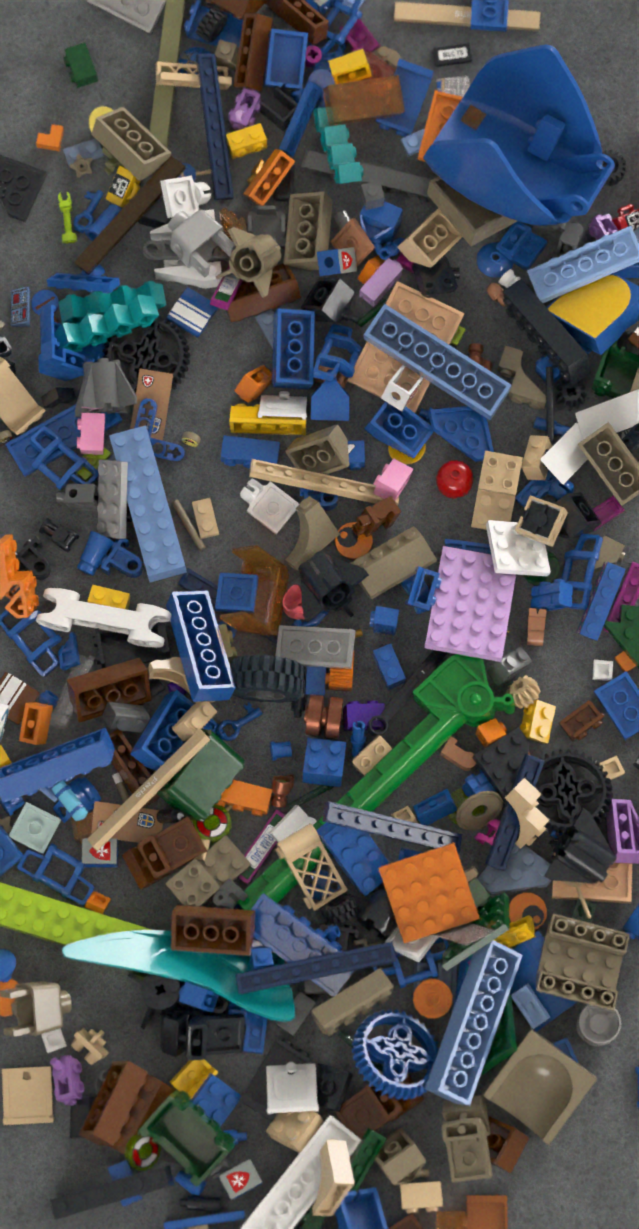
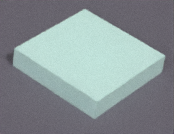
M26 802L9 837L40 854H44L61 819Z

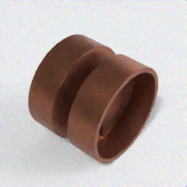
M310 694L309 705L306 704L304 724H306L305 735L318 736L321 726H325V736L338 739L343 698L330 697L328 707H324L323 696Z

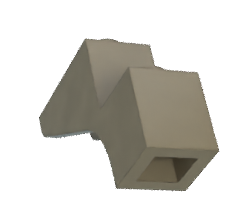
M505 346L498 366V372H501L500 374L504 377H514L508 398H511L513 402L518 404L522 402L527 403L533 409H544L546 395L522 370L521 359L523 351Z

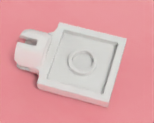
M192 176L160 181L167 218H172L180 211H184L187 215L199 210V205L206 204L210 200L211 193L204 194L205 190H210L209 186L204 182L195 183Z
M251 479L247 482V488L244 486L240 493L241 498L250 505L247 513L277 535L295 513V508L300 504L271 481L264 486L255 479Z

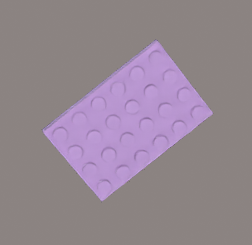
M443 546L438 571L440 573L439 578H442L439 589H435L434 596L436 601L431 610L425 648L501 662L516 574L495 573L491 554Z

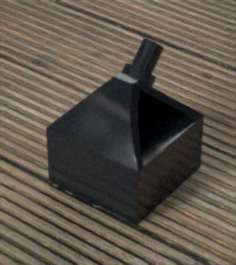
M318 277L300 307L305 311H315V321L337 323L342 320H350L357 324L360 320V317L353 314L350 310L355 292L341 279Z
M581 492L566 494L554 503L564 507L568 512L558 534L562 538H577L581 534H589L602 524Z

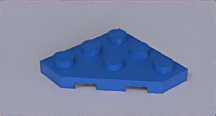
M470 407L433 409L428 412L432 430L475 462L483 461L485 451L494 452L487 418Z

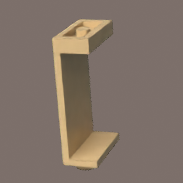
M0 357V418L12 433L16 435L23 434L32 422H36L42 417L45 409L35 402L10 370L8 362Z

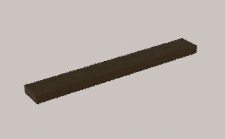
M170 156L74 261V264L89 275L162 196L160 181L178 178L186 169V166L173 156Z

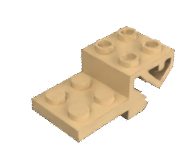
M485 451L471 524L472 528L487 530L486 523L488 520L511 522L523 457Z

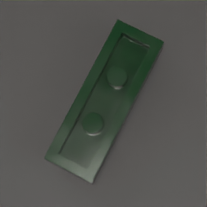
M370 1128L366 1130L350 1158L354 1181L351 1189L357 1191L387 1139Z

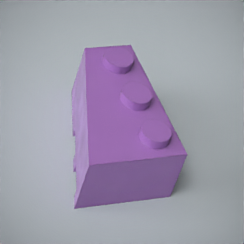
M612 799L609 805L610 811L605 813L607 814L606 823L609 847L617 856L615 863L639 864V817L631 800Z

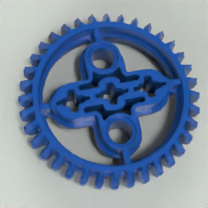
M391 1009L386 1012L382 1010L379 1013L376 1012L372 1016H368L360 1024L361 1026L357 1028L353 1037L354 1041L352 1042V1053L355 1054L352 1060L357 1061L355 1067L360 1068L358 1074L364 1075L363 1081L368 1080L369 1086L373 1085L375 1087V1092L381 1090L382 1096L387 1093L389 1099L394 1095L396 1100L401 1097L403 1100L413 1099L426 1093L428 1090L425 1088L440 1049L437 1048L439 1042L433 1040L435 1035L429 1033L431 1028L426 1029L424 1027L425 1023H419V1018L413 1019L412 1014L406 1016L405 1011L399 1013L398 1009L393 1012ZM394 1025L388 1031L387 1037L378 1036L371 1040L367 1039L370 1031L376 1026ZM412 1035L420 1042L423 1048L411 1045ZM370 1060L383 1064L382 1075L376 1070ZM427 1069L426 1075L418 1083L409 1085L399 1084L405 1080L407 1071L415 1073Z

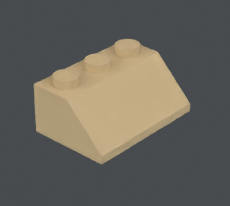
M438 208L397 248L409 261L431 268L463 236Z

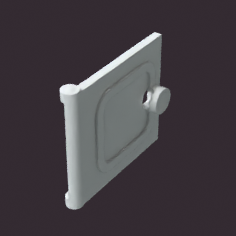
M287 391L279 392V396L261 395L258 418H262V416L302 417V420H306L307 397L289 396Z
M290 1062L286 1065L267 1066L268 1114L318 1111L315 1064H295Z

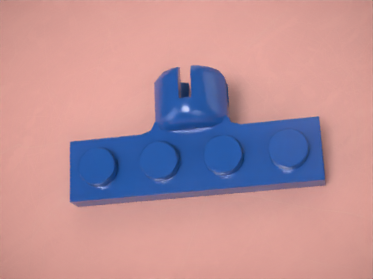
M99 264L89 275L83 270L81 274L56 273L47 279L48 287H56V289L71 288L73 291L83 289L87 290V292L102 291V293H111L120 285L119 278L101 277L105 273V269Z
M548 469L545 480H531L515 497V501L525 508L530 495L542 499L548 494L559 500L566 494L573 493L574 484L569 480L562 484Z
M230 1001L228 1015L244 1014L246 1032L243 1052L263 1054L268 1018L249 1012Z

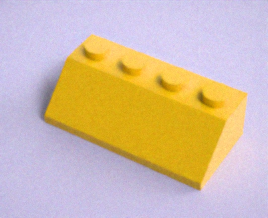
M245 404L231 406V433L306 435V420H302V417L262 416V418H258L260 404L254 405V407L246 406Z

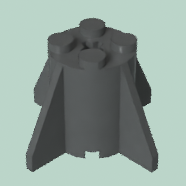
M108 358L97 359V363L84 362V379L75 408L76 418H80L82 413L107 412V414H131L130 405L137 404V396L121 369L120 360L109 361Z

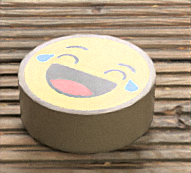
M184 432L181 441L186 445L198 447L201 438L193 432Z

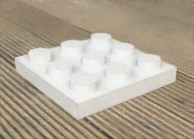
M488 520L486 529L495 573L549 576L551 571L545 544L519 535L515 531L518 522Z

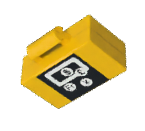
M119 166L107 193L106 200L124 208L140 190L139 184L141 180L139 181L127 168Z

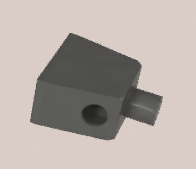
M95 484L66 485L65 492L57 491L56 501L57 503H65L70 510L98 512V487Z

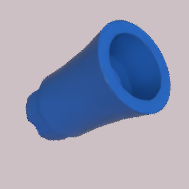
M110 204L85 231L87 237L93 241L122 209L117 205Z
M90 531L77 569L93 576L114 542L97 532Z

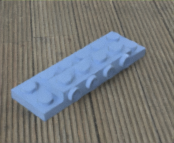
M629 226L613 234L605 235L597 241L586 243L583 247L574 251L570 250L560 257H554L544 264L527 270L537 297L542 303H545L638 263L639 243L632 227Z

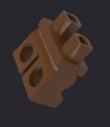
M392 496L376 503L372 508L371 506L366 507L361 516L357 517V523L353 524L351 528L357 537L362 534L368 537L382 525L385 529L391 527L401 513V510Z

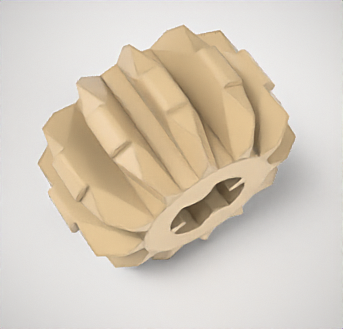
M526 675L513 681V684L508 686L509 690L506 693L513 696L515 707L521 709L524 706L527 708L531 703L534 704L533 701L539 698L538 694L541 691L537 685L538 683L532 677Z

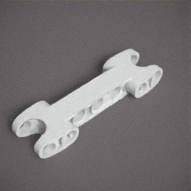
M47 588L44 591L43 597L56 603V607L50 613L38 614L36 622L44 627L62 632H69L72 624L128 634L127 641L131 644L158 648L164 645L165 639L151 632V629L158 622H169L172 614L163 608L143 603L137 604L136 611L82 602L79 601L80 594L75 591Z

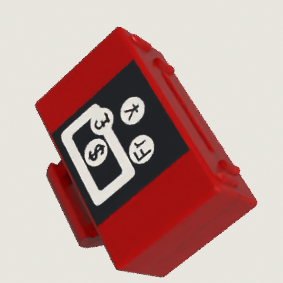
M628 204L617 210L619 216L613 218L612 221L618 231L629 226L634 231L639 227V208L634 209L632 204Z

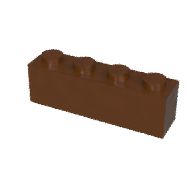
M268 0L265 3L297 32L308 33L307 40L312 45L327 37L329 21L305 0Z
M244 13L233 87L262 91L269 31L271 30L273 18L258 13Z
M117 729L109 734L115 747L111 762L133 794L151 775L145 766L130 754L133 748L121 730ZM155 794L142 808L155 802L160 796Z

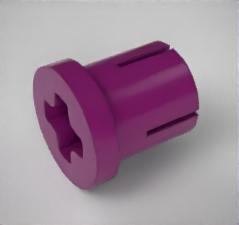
M311 45L306 48L305 67H314L321 60L322 52L317 46Z

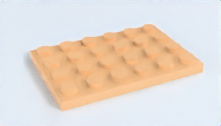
M398 281L386 302V305L449 345L465 314L434 298H425L421 292ZM366 342L354 367V375L348 378L347 382L381 398L389 381L403 364L369 342ZM405 366L396 384L409 392L422 376ZM425 378L415 396L406 406L414 413H416L431 383ZM392 392L393 397L397 400L401 399L397 392Z

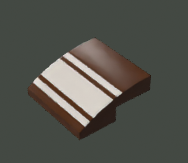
M5 672L0 679V702L9 706L8 719L19 725L23 720L25 704L34 702L40 693L23 681Z

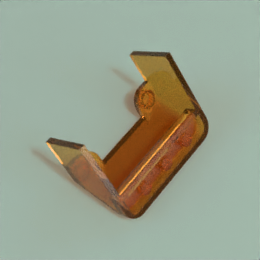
M258 545L232 549V553L243 560L242 574L258 575L259 577L254 613L239 611L220 615V619L237 631L265 636L277 635L283 613L282 601L286 594L289 579L287 567Z

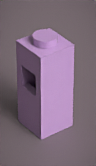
M388 258L360 289V297L374 307L402 276L403 269L401 264L396 260L392 261Z

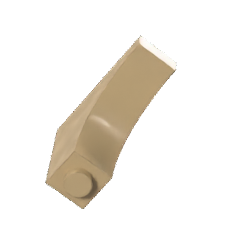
M335 1139L327 1140L320 1150L321 1180L319 1192L312 1207L313 1215L332 1216L354 1185L346 1141H337Z

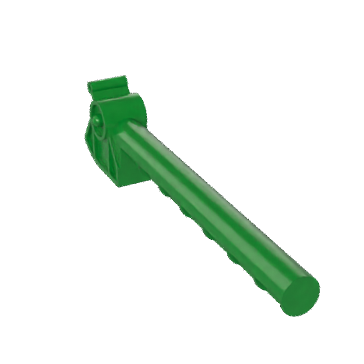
M459 654L448 658L413 691L415 702L428 716L353 786L337 804L373 812L465 723L477 728L479 725L493 720L496 711H504L508 715L513 714L515 711L513 696L505 694L503 697H494L488 685L482 658ZM323 816L313 825L316 830L326 823L322 822ZM322 842V844H323V846H324L326 852L329 854V853H330L329 850L326 848V846H325L324 843ZM319 847L312 850L310 858L319 860L321 854ZM279 857L244 891L248 897L244 901L239 900L237 902L243 910H251L263 893L278 903L298 884L286 860ZM298 858L292 863L296 869L302 870L305 859ZM309 860L306 871L311 872L318 865V862Z

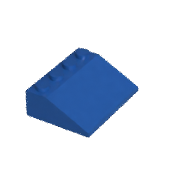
M177 689L165 695L130 754L144 766L157 771L186 742L179 738L172 730V727L194 703ZM210 719L202 729L212 730L215 733L219 724Z
M539 931L535 933L534 938L522 942L513 949V951L521 954L522 958L510 989L512 995L529 984L551 1017L534 1028L536 1032L578 1003L573 1000L536 991V974L544 937Z

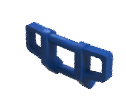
M336 0L334 2L333 8L326 18L329 21L328 28L339 11L350 16L339 34L327 31L326 39L329 41L320 49L322 54L327 53L335 44H344L347 34L357 19H360L363 15L362 12L357 10L361 0H354L351 8L342 4L344 0ZM309 41L307 42V47L312 45Z
M332 324L324 339L323 349L316 358L313 377L333 381L338 372L342 373L345 377H353L354 367L363 349L351 338L352 328ZM334 332H338V333L346 334V335H348V337L341 336V335H337V334H333V333H334ZM331 346L347 349L351 354L349 362L343 358L328 355ZM320 366L333 368V371L328 373L318 369Z
M42 426L31 437L30 444L40 453L33 462L32 467L36 470L39 469L56 484L59 490H62L70 479L76 484H93L98 479V471L84 457H80L63 443V439L47 427ZM41 434H46L53 440L45 449L36 441ZM57 448L75 462L62 478L43 464L46 458ZM83 466L93 474V477L88 482L82 481L75 475Z
M581 534L575 550L565 552V564L561 579L565 580V583L571 584L573 590L584 591L582 603H572V606L569 607L571 609L586 610L588 608L590 592L593 586L591 581L603 541L599 535ZM586 540H596L593 552L581 551ZM578 559L588 560L584 582L569 581L572 563Z
M8 610L4 611L0 615V625L6 631V635L14 640L27 657L28 663L32 664L41 676L45 677L60 664L51 648L62 641L59 634L56 635L52 629L40 625L50 639L32 652L18 634L29 624L35 622L37 615L42 614L41 611L36 610L28 618H21L22 620L12 629H9L4 622V618L10 613ZM45 652H48L53 660V664L43 671L35 661Z
M53 843L50 845L45 856L31 850L25 852L24 857L17 865L19 871L33 878V881L41 882L59 892L65 899L69 898L81 906L86 905L88 898L94 891V886L81 877L86 865L82 863V859L78 860L58 849V846ZM30 855L43 860L35 875L23 868L26 859ZM54 855L76 867L66 887L43 875ZM78 880L89 887L84 900H79L70 895Z
M438 937L434 944L442 942L447 949L449 946L447 939ZM429 949L425 954L429 969L403 977L397 957L403 955L395 951L397 962L392 963L393 967L382 969L386 976L396 974L400 988L429 977L436 978L438 973L434 962L442 959V954L445 950L431 954ZM376 966L372 967L374 972L378 970Z

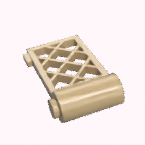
M311 823L276 844L278 848L275 851L280 859L284 858L290 867L306 896L303 898V901L308 909L312 908L315 911L347 891L345 884L320 841L316 829ZM316 847H319L321 851L319 860L310 858L312 850ZM298 858L305 859L302 870L296 869L292 862ZM309 860L318 862L315 873L306 871ZM322 864L329 865L330 871L328 876L319 874ZM305 874L314 876L311 887L303 883ZM318 877L327 879L324 890L315 888ZM331 880L338 882L341 887L335 892L328 891ZM314 890L323 892L322 900L316 904L312 899Z

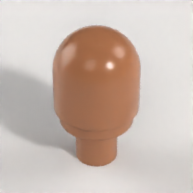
M491 283L487 288L488 295L493 301H499L502 307L505 306L503 299H505L503 288L498 283Z

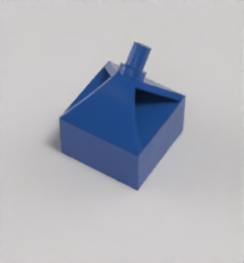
M385 201L384 206L366 210L365 205H363L359 215V224L375 246L377 255L381 253L379 250L382 248V243L394 240L402 223L403 209Z
M329 369L327 372L331 373L333 369ZM336 377L333 381L325 380L312 393L311 420L349 421V394L337 382Z

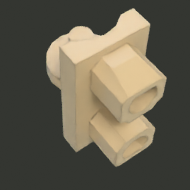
M83 1028L75 1033L74 1036L76 1038L71 1046L78 1052L86 1047L90 1052L84 1058L90 1065L109 1054L103 1047L106 1042L101 1038L104 1035L102 1030L96 1033L93 1029L87 1032Z

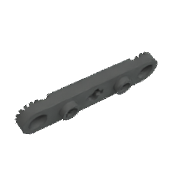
M148 240L143 245L142 252L147 259L181 260L171 250V240ZM216 246L212 250V257L209 260L228 261L231 257L223 253L219 246ZM155 247L157 252L152 254L147 251V248Z

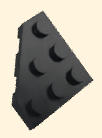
M0 154V198L9 217L26 223L47 176V172Z
M519 727L472 757L495 791L501 796L505 805L508 802L505 797L512 791L524 755L529 753L530 742Z

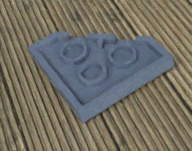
M516 844L513 846L505 871L487 866L477 878L490 894H500L499 892L521 891L534 887L543 888L547 887L552 881L544 876L550 863L525 845L520 849Z

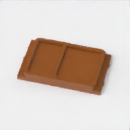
M507 1195L467 1196V1229H508Z

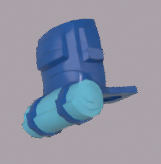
M78 777L68 785L64 781H59L52 788L55 797L59 798L53 810L63 823L67 822L71 817L75 821L83 820L94 809V802L102 800L96 788L85 777ZM60 807L67 809L66 816L61 813Z

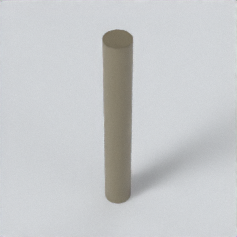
M178 499L173 501L172 505L198 550L202 551L206 547Z

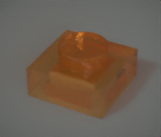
M470 105L460 121L477 130L486 114Z

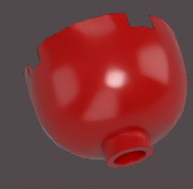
M458 460L444 463L436 476V484L440 493L452 499L467 495L472 489L474 482L470 467Z

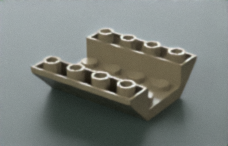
M552 914L544 937L537 969L536 991L614 1011L618 991L615 990L622 956L626 954L630 934Z
M380 968L311 1010V1014L323 1036L325 1034L331 1036L339 1031L338 1027L343 1023L347 1026L356 1020L355 1016L359 1013L365 1015L373 1010L372 1006L377 1002L381 1005L390 999L388 996L392 994L390 990L394 987Z

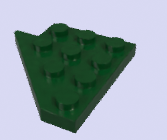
M622 604L619 611V623L605 621L604 628L639 669V606Z
M504 892L493 898L489 896L485 905L480 908L477 907L480 919L468 922L495 930V932L467 945L452 941L442 954V967L446 971L510 929L509 897Z
M511 991L509 992L481 1075L517 1051Z

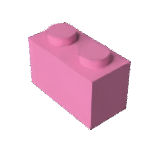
M82 413L81 419H78V430H81V437H77V448H80L81 454L104 455L105 414Z
M393 459L390 464L386 463L381 472L382 476L378 475L373 485L376 487L373 493L383 499L392 496L394 501H396L407 485L413 468L396 459Z

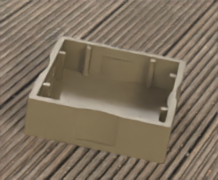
M439 176L429 182L428 196L470 246L479 243L516 222V220L502 216L471 201L450 187Z

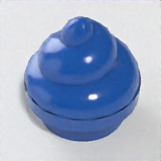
M46 690L40 694V703L51 705L53 708L56 707L58 697L54 693Z

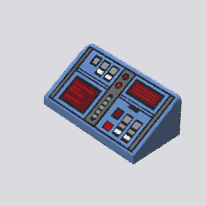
M29 287L11 291V327L30 326Z

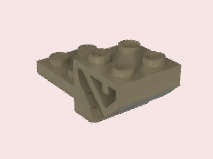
M225 835L208 850L205 860L193 859L166 882L165 885L183 906L203 907L206 903L213 900L216 892L229 878L234 881L252 864Z
M483 1095L473 1096L470 1106L444 1100L442 1115L445 1122L442 1123L443 1141L446 1142L452 1182L493 1177L487 1136L491 1135L485 1097Z

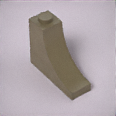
M310 496L301 501L300 505L295 508L300 519V535L295 548L285 559L287 564L296 571H298L302 563L312 558L315 553L325 548L340 534L319 502Z

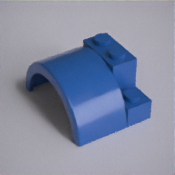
M50 305L40 313L41 354L38 355L39 373L63 381L84 376L83 363H97V359L103 358L105 355L102 352L105 349L104 343L94 347L92 344L82 347L83 351L78 353L65 348L58 349L60 343L57 342L54 333L61 324L54 322L56 306Z

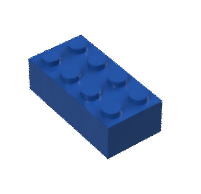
M278 308L274 313L272 387L309 390L313 385L315 311Z
M325 823L316 830L321 841L357 891L366 896L383 882L379 867L390 863L369 833L330 823Z

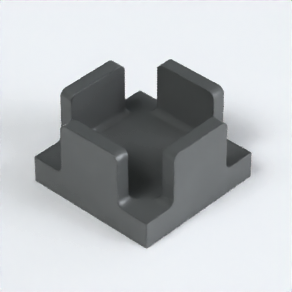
M257 206V211H248V233L254 235L268 234L272 236L281 249H285V212H277L276 206Z

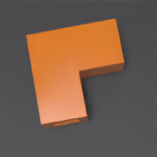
M52 124L50 135L38 133L37 148L60 151L64 133L63 126Z
M379 255L370 259L357 279L365 284L385 260L381 259Z

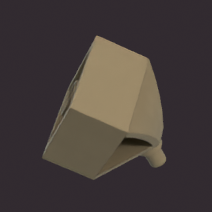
M399 1128L387 1137L375 1158V1162L393 1185L408 1183L420 1176L428 1177L430 1173L429 1169L422 1168L426 1160L416 1144L402 1128Z

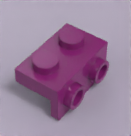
M357 19L345 38V43L350 42L353 46L351 48L352 52L363 49L365 55H370L381 47L361 19Z

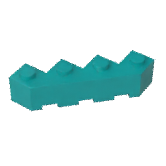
M339 106L314 108L315 128L321 134L320 142L323 150L327 151V161L330 169L335 170V183L342 184L362 181L361 176L364 175L363 167L360 165V162H355L356 148L353 146V143H348L349 129L346 128V124H341L340 120L343 117L341 109H339Z
M154 281L144 282V285L137 289L122 285L112 293L94 291L85 298L69 294L59 301L62 323L68 322L71 324H79L87 313L104 315L112 304L128 306L137 295L153 296L157 310L166 305L163 284L155 283Z
M137 295L128 306L112 304L104 315L87 313L79 324L62 323L55 331L54 336L57 338V342L60 343L58 349L65 348L78 353L83 351L82 347L92 344L94 347L107 342V338L114 335L121 337L132 333L131 329L142 326V328L148 327L159 316L153 296Z

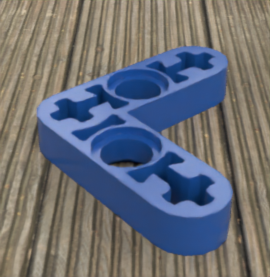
M144 399L140 403L134 428H138L142 420L148 421L149 428L147 431L152 449L155 443L163 445V451L160 454L154 452V456L171 461L182 460L185 456V449L181 445L151 438L158 406L153 399ZM148 402H151V406H153V410H149L148 415H152L151 419L141 417V414H146L144 404H148ZM167 445H170V450H175L176 447L179 448L178 451L181 452V456L179 455L174 458L172 453H167L168 456H164L167 451Z

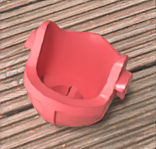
M293 585L288 589L283 598V610L292 619L304 620L301 587Z

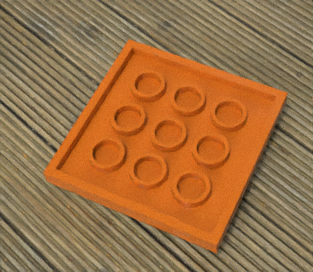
M455 843L379 867L404 943L480 919Z

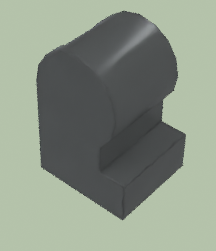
M229 878L216 892L213 902L219 908L234 909L236 903L239 900L244 901L248 895Z

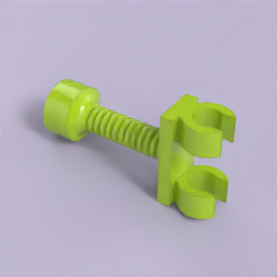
M61 192L58 195L59 207L61 212H63L65 234H62V243L64 244L77 242L76 233L72 232L70 211L73 210L72 200L68 192V198L65 201L62 200Z

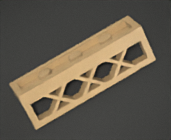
M156 62V85L200 88L199 77L197 74H194L197 71V65ZM217 66V72H223V76H218L219 88L227 90L232 85V77H228V67ZM161 67L168 68L170 72H161ZM185 69L189 74L177 73V71Z

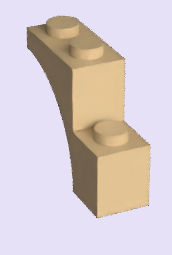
M180 657L150 662L148 667L149 679H163L173 682L190 694Z
M525 778L505 797L512 805L519 819L520 835L515 844L520 849L525 844L530 846L546 830L544 825L549 821L535 807L538 804L536 800L540 797L541 793Z

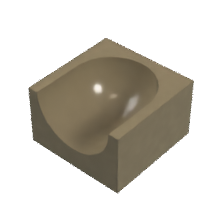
M531 1029L483 1096L512 1114L549 1145L595 1083L597 1077L535 1030Z

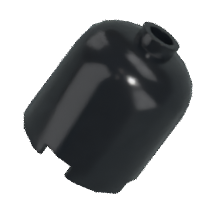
M386 890L375 891L355 916L368 931L374 929L378 932L377 937L383 940H387L397 926Z

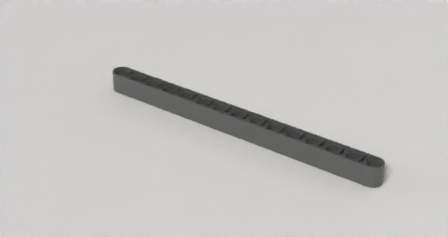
M314 151L304 152L300 171L303 173L305 171L311 172L312 175L320 177L328 176L329 179L333 180L335 170H331L328 164L327 154ZM360 163L364 171V175L361 176L362 181L349 182V184L362 185L380 180L383 192L391 194L395 192L401 194L400 196L416 197L421 201L433 202L427 194L429 182L432 180ZM566 223L548 226L525 224L534 228L541 227L546 231L562 232Z

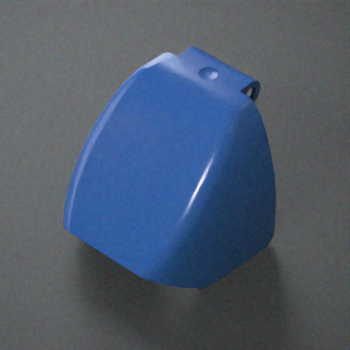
M546 44L500 54L487 60L423 157L434 173L450 187L471 201L507 218L539 226L562 224L568 222L572 216L587 214L615 168L614 161L609 156L602 154L593 118L576 80L559 52L551 45ZM546 114L566 123L556 147L547 161L527 151L530 146L527 142L531 134L535 135L537 131L534 127L538 119H542ZM603 161L607 163L606 167L602 166Z

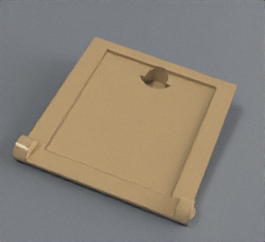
M51 1066L2 1069L3 1125L53 1123Z

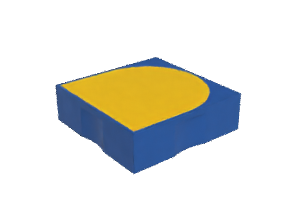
M612 273L557 297L546 308L572 337L601 355L620 338L626 329L639 320V286L616 273Z

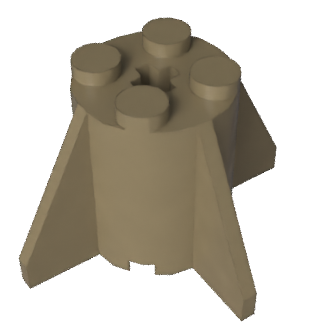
M235 227L229 229L228 232L236 248L231 253V259L229 260L230 268L215 276L218 280L233 273L238 279L241 278L246 280V282L254 281L261 297L267 296L272 270L281 260L280 246L268 234L254 235Z

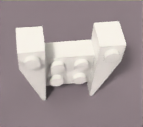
M214 209L204 210L215 220ZM168 224L150 231L151 241L171 240L172 230L168 228ZM164 260L165 268L154 269L155 278L168 282H178L184 285H194L199 288L218 287L222 278L217 280L215 276L221 273L220 261L208 263L210 265L209 275L204 278L193 266L188 268L182 260Z

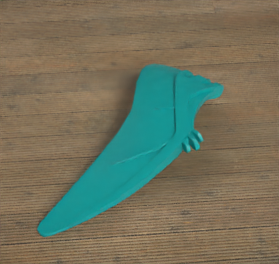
M134 930L116 932L68 944L62 949L63 956L72 960L153 974L211 990L245 1010L271 1020L287 1022L295 1017V1005L290 984L239 994L235 974L250 971L249 955L171 950L172 931ZM275 952L272 953L274 966L285 964L284 959Z

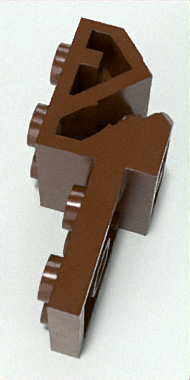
M188 816L156 835H152L139 842L136 847L129 849L122 856L139 889L143 890L176 872L175 869L208 851Z
M407 1072L405 1080L399 1084L409 1085L415 1084V1082ZM368 1084L362 1091L344 1102L340 1112L335 1111L344 1127L361 1140L368 1128L377 1131L388 1122H394L426 1099L423 1095L403 1100L402 1097L396 1100L394 1095L389 1099L387 1093L382 1096L381 1090L375 1092V1087Z

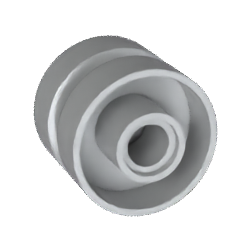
M587 1005L581 1011L576 1021V1030L583 1042L593 1047L609 1044L616 1038L621 1029V1018L616 1008L614 1011Z

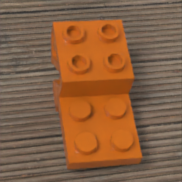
M13 534L4 535L0 539V600L4 596L11 600L5 609L15 618H28L39 605V597L35 593L36 577L33 576L32 570L18 571L19 560L16 559L15 555L17 550L16 540H13Z

